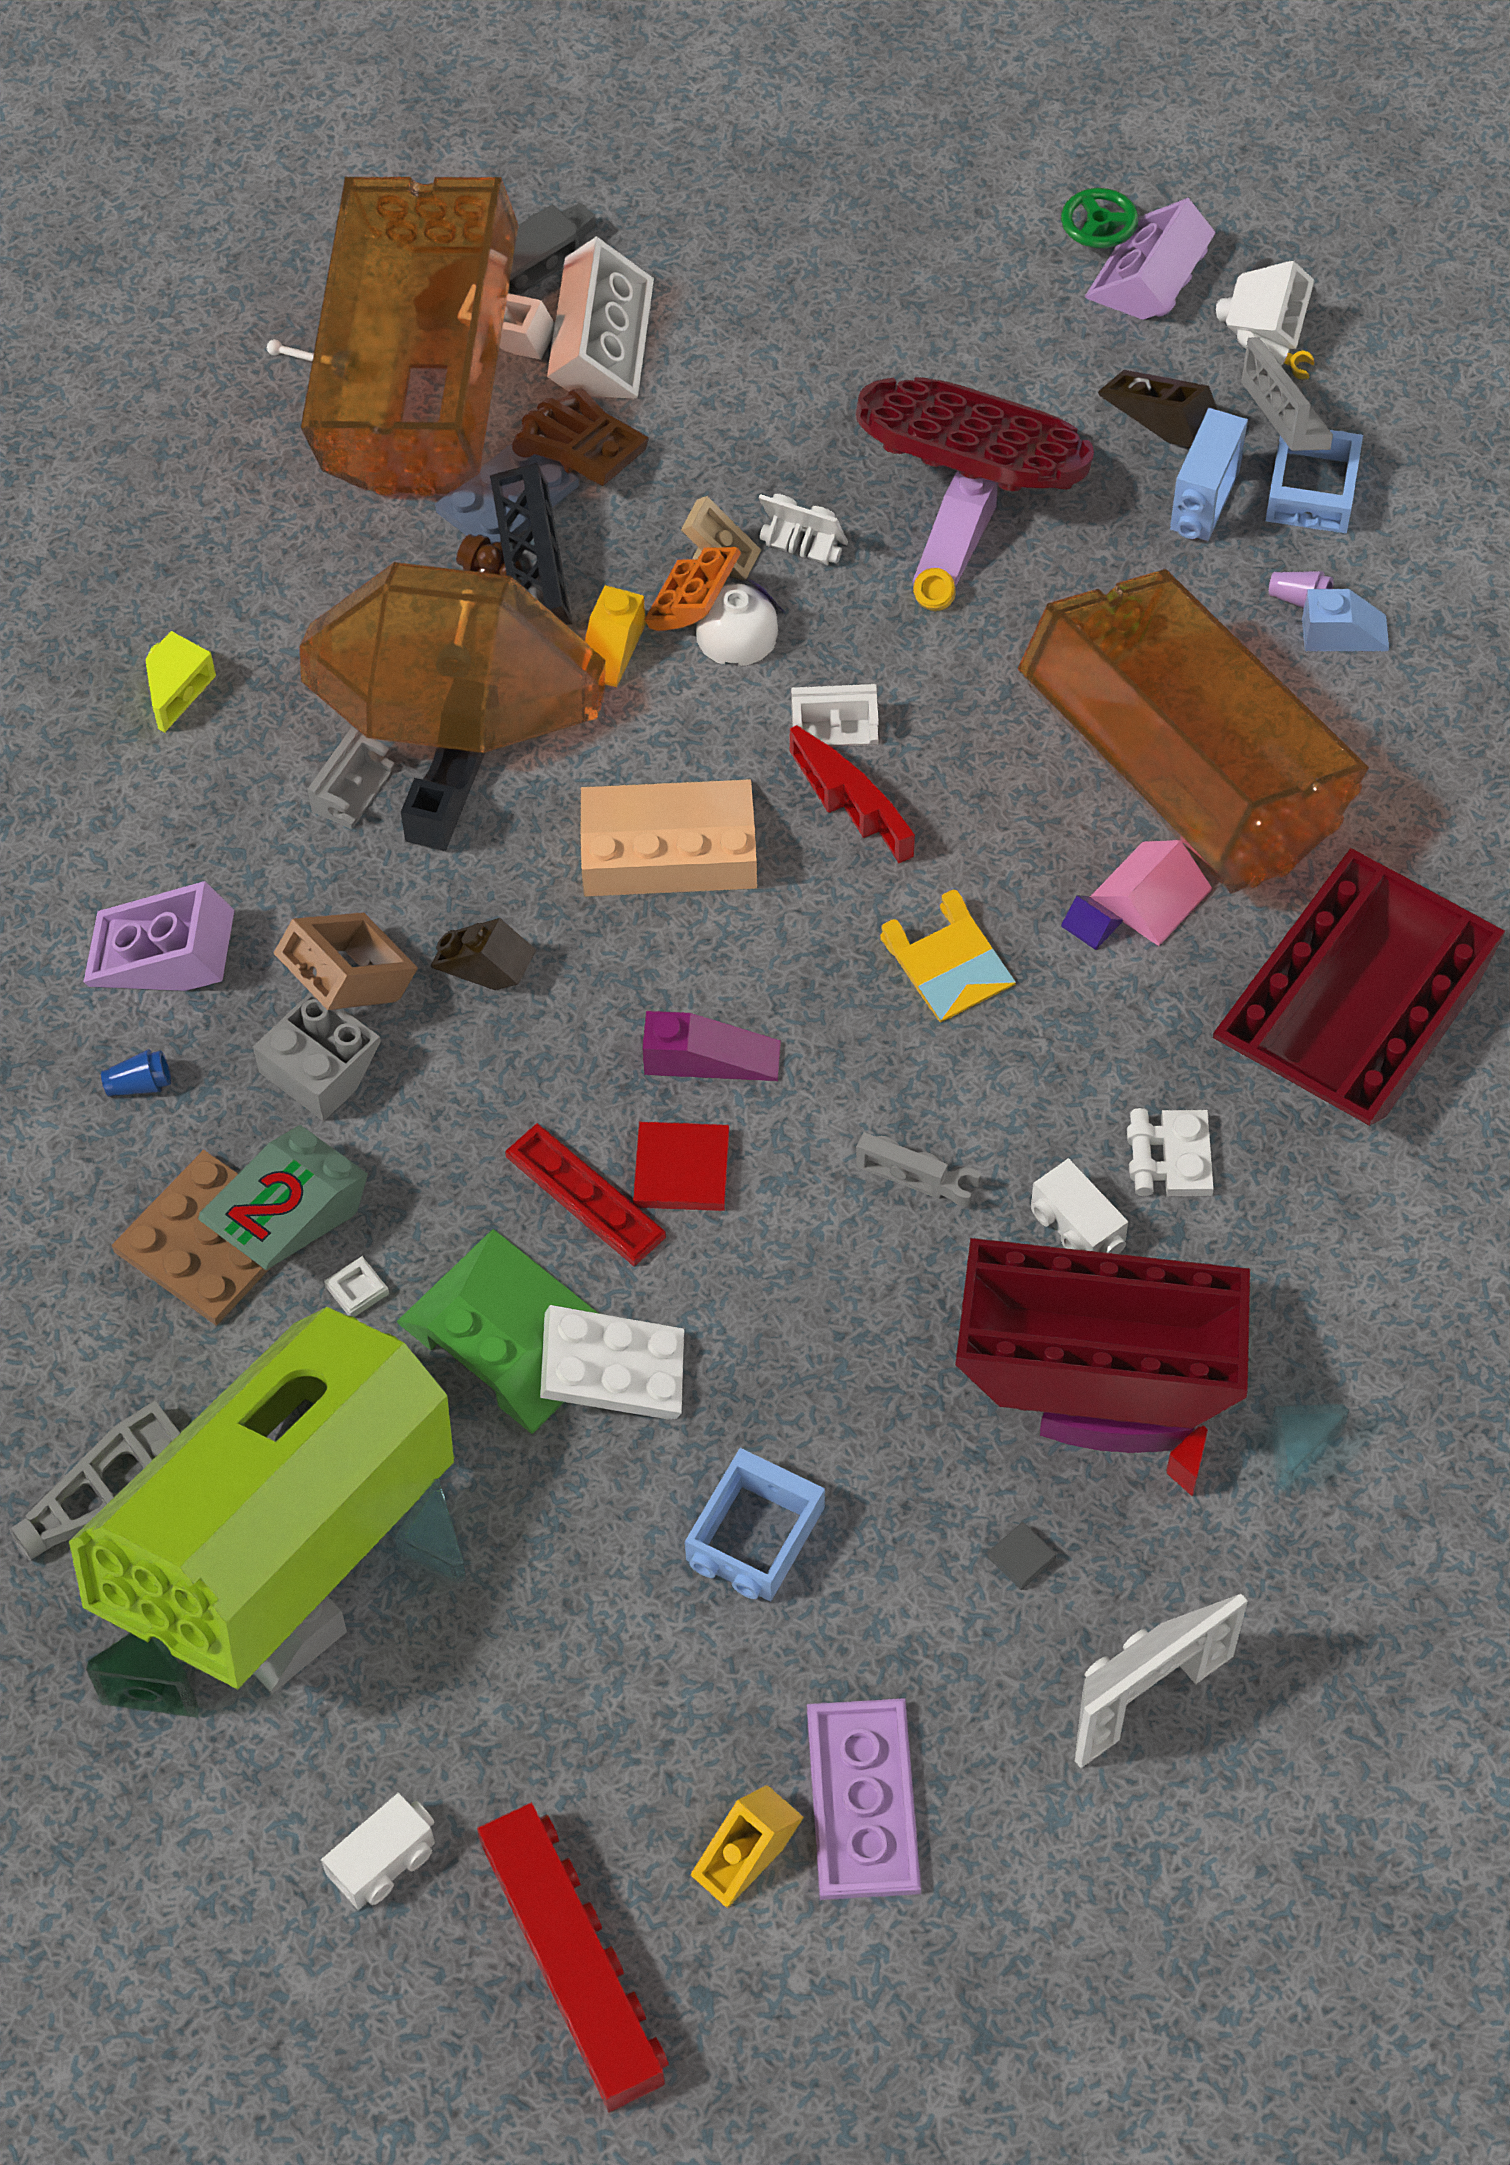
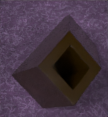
M501 918L445 933L436 946L438 952L430 967L486 988L499 990L519 984L536 949Z

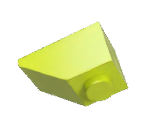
M170 631L160 643H156L150 649L145 659L154 715L158 729L164 733L216 677L211 652L173 631Z

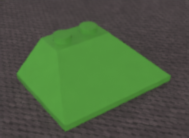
M492 1229L401 1316L397 1323L430 1351L439 1344L496 1391L498 1407L533 1434L564 1403L562 1401L540 1398L544 1317L546 1310L550 1305L593 1313L598 1312L497 1231Z

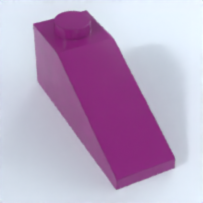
M646 1011L642 1048L644 1075L778 1081L781 1040L693 1013Z

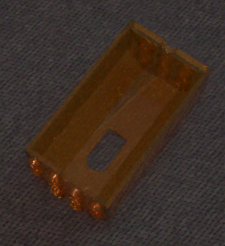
M345 177L301 422V429L323 472L366 491H374L383 496H392L396 493H414L425 497L435 494H448L480 474L518 231V222L502 177H435L434 182L431 184L418 183L411 177ZM411 368L447 369L438 422H402Z
M1167 569L1116 583L1114 588L1107 594H1104L1098 588L1047 603L1017 668L1028 681L1031 690L1178 840L1183 842L1188 851L1230 893L1247 887L1255 888L1268 879L1288 875L1305 856L1342 825L1344 821L1343 814L1349 803L1360 793L1362 789L1360 783L1369 769L1328 726Z

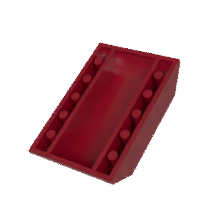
M1350 848L1213 1032L1212 1038L1371 1126L1389 1114L1470 999L1503 939L1505 930Z
M970 1238L955 1365L999 1407L1193 1429L1247 1398L1250 1268Z

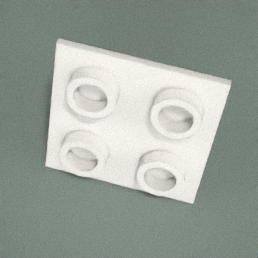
M760 494L759 500L772 522L771 525L764 524L760 533V540L766 541V546L786 552L789 545V553L794 554L805 533L800 549L801 557L805 558L809 552L808 558L825 565H828L829 562L838 563L842 548L837 547L838 543L847 545L848 540L838 519L834 518L835 514L832 511L820 506H812L811 510L796 506L797 502L781 494H774L773 498Z

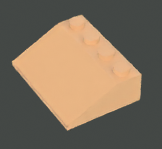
M751 779L581 787V867L584 897L757 889V859Z

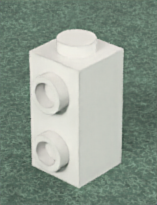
M1069 1158L1033 1183L1032 1212L1042 1225L1047 1227L1051 1224L1061 1235V1242L1064 1248L1120 1254L1126 1245L1127 1219Z
M397 1793L321 1859L325 1873L358 1910L367 1902L375 1905L390 1893L394 1886L392 1881L406 1868L409 1871L418 1869L430 1857L432 1853L430 1847L435 1844L431 1830L434 1821L419 1802L415 1800L409 1805Z

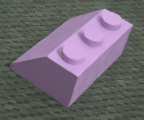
M1189 198L1139 216L1135 233L1127 241L1115 247L1086 293V299L1142 320L1155 315L1157 317L1164 316L1175 306L1176 296L1181 288L1191 280L1192 270L1197 262L1207 254V246L1216 232Z

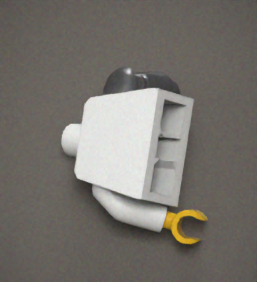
M1272 258L1261 259L1253 266L1250 272L1242 273L1238 277L1232 298H1222L1218 301L1216 315L1219 321L1226 322L1227 327L1237 335L1239 344L1245 349L1248 337H1260L1281 366L1283 363L1291 366L1292 374L1298 379H1309V373L1298 369L1296 366L1300 362L1315 365L1311 353L1308 351H1298L1295 354H1291L1288 351L1297 347L1314 279L1294 261L1275 265Z

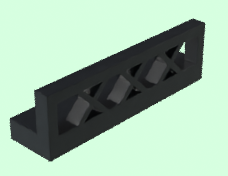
M537 463L490 475L514 620L517 624L550 616L556 627L572 625L549 487L545 476ZM524 481L525 489L516 502L504 497L502 486ZM526 504H528V510L524 508ZM506 507L510 508L508 513L506 512ZM519 514L530 519L531 522L530 527L522 538L510 533L509 529ZM532 539H534V545L530 544ZM512 542L516 544L514 549L512 547ZM525 550L537 556V561L528 574L518 570L515 565ZM539 574H540V580H541V582L538 581V580H536V578L539 576ZM518 578L523 580L520 585L518 582ZM531 585L543 592V604L523 609L521 599Z

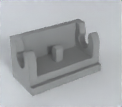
M351 727L307 789L311 811L353 829L396 768L395 762L383 757L389 748Z

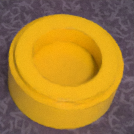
M929 568L917 576L913 592L921 607L931 611L946 609L952 604L956 595V587L948 572L940 568Z

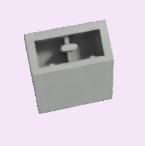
M310 992L253 1046L259 1073L324 1122L357 1090L381 1039L380 1036L344 1009L327 1010Z

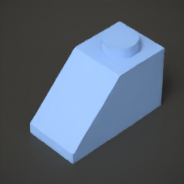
M1307 589L1302 616L1305 651H1389L1387 621L1384 613L1350 589Z

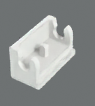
M876 684L791 688L792 727L798 725L831 747L878 745Z

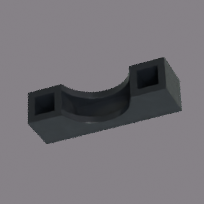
M455 677L442 709L440 735L431 766L423 779L414 778L400 812L405 842L443 851L447 850L499 719L496 686Z

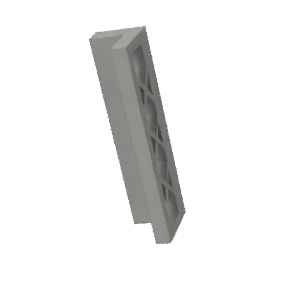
M1248 337L1241 379L1243 386L1291 451L1330 450L1333 434L1260 337Z

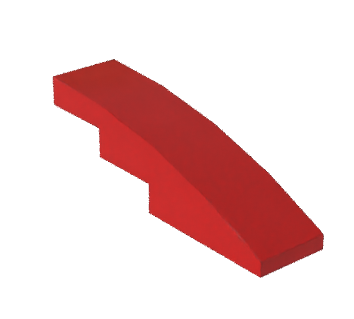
M798 725L789 728L790 753L827 812L830 813L844 807L863 838L879 832L898 863L913 858L915 834L893 804L867 776L831 746Z

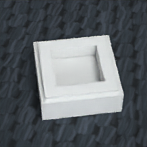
M363 1256L324 1281L325 1287L347 1315L353 1317L389 1295L388 1287Z

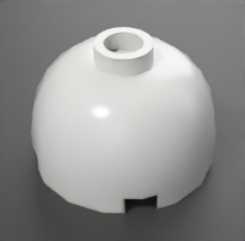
M727 584L723 586L709 613L696 622L698 645L706 656L721 664L728 662L738 663V666H745L760 661L773 650L778 636L777 615L769 598L755 587L745 584Z

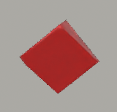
M1204 1425L1198 1426L1170 1452L1166 1470L1167 1474L1191 1496L1194 1494L1208 1429Z

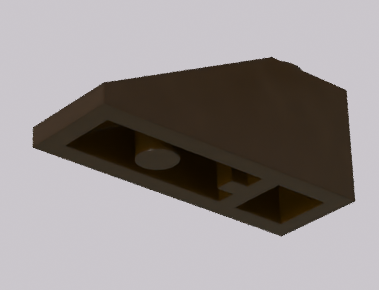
M1128 370L1121 371L1098 391L1100 397L1167 443L1191 448L1208 408L1217 410L1208 385Z

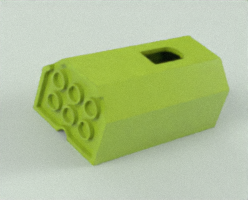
M325 1307L295 1322L69 1541L83 1608L147 1642L152 1637L158 1638L169 1648L171 1655L239 1689L454 1463L447 1394L408 1346L392 1334L383 1333L361 1323L353 1316L344 1315L329 1307ZM304 1399L315 1403L277 1442L267 1438Z

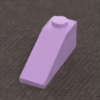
M957 470L944 495L915 573L913 584L917 576L924 570L940 568L951 575L956 587L996 508L997 482L984 478H967Z

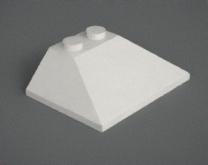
M1242 1594L1163 1622L1150 1632L1142 1629L1126 1641L1123 1646L1124 1651L1111 1660L1107 1656L1099 1659L1086 1671L1075 1762L1080 1768L1120 1740L1126 1705L1180 1666L1191 1680L1197 1684L1234 1656L1248 1602Z

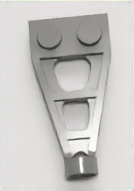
M156 1400L115 1425L26 1515L24 1520L10 1528L14 1540L29 1561L52 1546L72 1539L117 1495L109 1491L102 1481L104 1471L120 1455H134L144 1469L180 1434ZM90 1485L101 1499L102 1505L79 1518H69L62 1509L63 1502L80 1487ZM42 1525L45 1528V1532L39 1535L36 1528Z

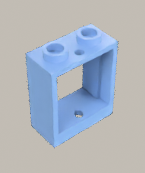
M1208 408L1176 479L1170 530L1176 531L1188 539L1199 538L1209 541L1240 472L1248 419Z
M1330 430L1333 434L1330 450L1291 451L1280 436L1265 521L1347 534L1363 435ZM1287 453L1348 462L1343 495L1282 486Z
M739 1448L685 1540L686 1560L689 1561L692 1569L705 1577L714 1578L717 1575L732 1582L733 1588L747 1598L757 1599L760 1596L771 1602L825 1508V1488ZM742 1487L800 1515L767 1574L708 1546Z

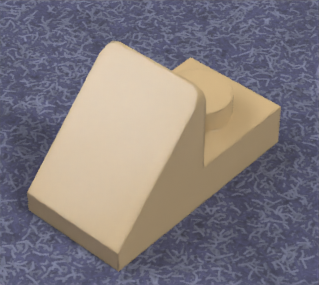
M708 496L696 500L681 529L698 546L692 559H698L703 548L738 547L741 554L729 576L745 581L761 549Z

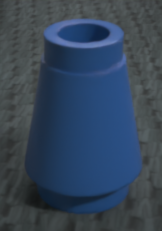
M150 1049L145 1050L107 1070L101 1071L103 1088L108 1097L156 1093L162 1091L161 1087L171 1085L169 1066L161 1050L153 1053Z

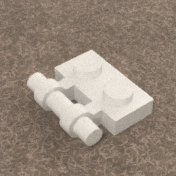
M1138 1108L1130 1112L1131 1124L1127 1127V1141L1132 1145L1133 1160L1129 1163L1130 1179L1135 1181V1193L1139 1196L1151 1195L1154 1192L1153 1181H1165L1166 1196H1212L1213 1176L1207 1110H1162V1126H1153L1149 1123L1148 1111L1146 1109ZM1150 1145H1163V1162H1156L1154 1159H1151Z

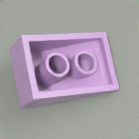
M203 881L97 911L84 983L88 987L187 991L221 982L223 980L234 909Z

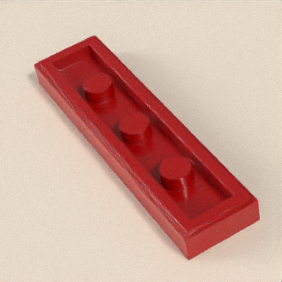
M538 1123L505 1151L508 1160L632 1266L635 1267L666 1238L665 1230Z

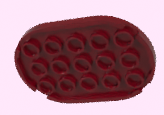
M894 377L881 379L866 385L858 396L855 413L856 419L869 435L883 443L884 450L894 454L907 453L919 457L923 463L930 466L944 465L959 470V473L967 478H984L997 482L1000 488L1007 491H1019L1022 487L1067 490L1071 489L1073 484L1083 480L1090 471L1094 455V448L1090 440L1081 441L1080 436L1077 434L1078 429L1070 423L1049 413L955 383L915 377L914 381L903 380L897 385Z

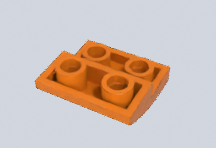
M708 547L703 548L698 559H678L644 619L648 627L656 631L673 630L694 624L704 618L712 608L741 554L739 548Z

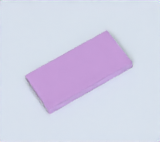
M905 1698L807 1704L820 1900L921 1894Z

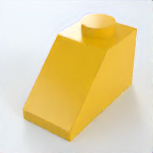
M607 585L604 586L590 615L578 669V677L613 687L618 686L646 625L644 620V595Z
M768 1785L757 1789L736 1801L690 1875L728 1908L783 1851L804 1817Z

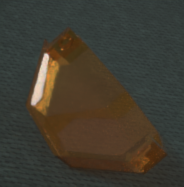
M393 562L311 622L299 645L301 682L366 738L485 753L597 719L605 695L606 660L514 578L506 575Z

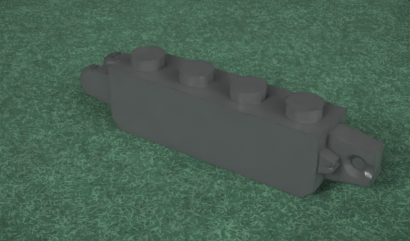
M582 203L560 211L551 204L542 211L531 215L527 220L511 230L502 233L498 238L485 246L471 252L467 257L454 265L440 271L436 276L429 279L430 289L422 293V296L415 298L414 307L418 315L416 322L419 331L432 334V332H436L437 329L440 330L450 323L456 327H465L459 322L458 317L473 286L520 295L564 268L565 258L578 249V241L596 227L595 215Z

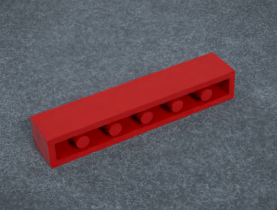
M531 1802L478 1827L477 1832L484 1853L608 2113L664 2086L662 2069L669 2066L667 2057L657 2037L648 2040L640 2025L641 2022L647 2020L641 2003L634 1991L625 1994L618 1980V1977L624 1975L622 1965L613 1947L610 1946L603 1949L596 1935V1932L602 1930V1925L591 1902L589 1901L582 1905L574 1888L581 1886V1883L571 1860L566 1858L560 1861L553 1845L560 1841L548 1814L539 1817Z

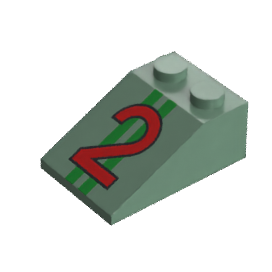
M298 1125L271 1141L199 1213L198 1220L258 1265L268 1270L352 1218L358 1211L368 1173L319 1139L312 1132Z

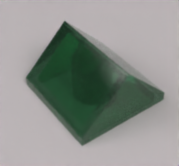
M129 1633L88 1660L86 1671L102 1705L198 1718L200 1708L187 1674L176 1658L171 1655L168 1647L158 1638L152 1637L147 1642Z

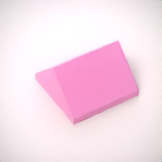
M1181 840L1145 841L1128 856L1090 897L1122 918L1126 925L1160 946L1212 891V887Z

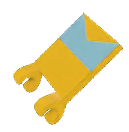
M955 889L944 893L941 896L943 902L940 904V910L951 925L911 945L898 920L893 919L884 923L881 926L883 932L880 934L881 941L889 952L895 956L940 1023L1016 984L970 916L960 893Z

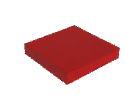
M639 1121L633 1204L637 1208L725 1211L729 1125Z

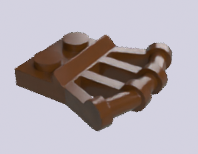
M577 388L569 391L567 396L561 398H546L538 405L537 411L531 410L523 416V427L521 432L515 435L512 449L520 457L528 458L535 454L559 461L568 474L575 470L587 479L604 486L646 450L649 437L607 414L584 389Z

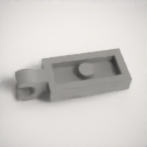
M863 1132L856 1146L857 1168L938 1199L943 1195L960 1206L968 1207L970 1205L972 1193L962 1190L959 1186L970 1184L974 1187H979L981 1174L977 1170L963 1167L952 1172L947 1171L948 1164L941 1162L935 1155L928 1152L918 1153L899 1146L896 1141L886 1136L876 1137Z

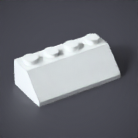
M597 236L565 258L547 377L568 392L573 389L582 388L590 396L636 399L639 392L654 278Z

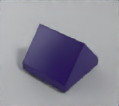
M1076 895L1061 927L1096 950L1123 922V919L1091 897Z

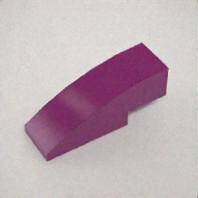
M1044 1412L1041 1418L1040 1436L1068 1445L1099 1451L1124 1453L1162 1452L1174 1450L1195 1430V1427L1193 1429L1165 1427L1146 1423L1119 1422L1110 1419Z

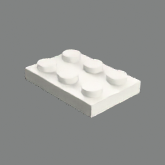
M550 1305L544 1317L540 1398L662 1419H677L682 1412L684 1329Z

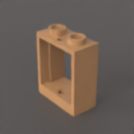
M364 912L293 918L274 951V955L327 1010L396 1002L402 997L418 969ZM337 951H345L359 966L352 967ZM314 967L317 971L316 976L313 974Z

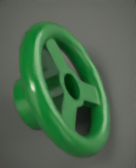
M1090 188L1076 193L1067 200L1061 212V222L1065 232L1074 241L1087 247L1101 249L1115 247L1127 241L1137 229L1139 216L1134 203L1124 194L1108 188ZM1095 200L1113 202L1119 205L1125 212H1110L1106 208L1100 207ZM1080 204L1087 211V220L1081 230L1073 222V212ZM1122 225L1125 226L1121 231L1114 234L1116 228Z

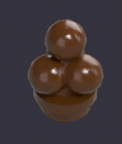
M468 534L458 549L456 563L462 566L466 573L476 575L477 580L481 584L493 585L499 577L508 582L501 542L490 544V539L482 534L477 536ZM517 560L515 563L516 568L524 572L521 562Z

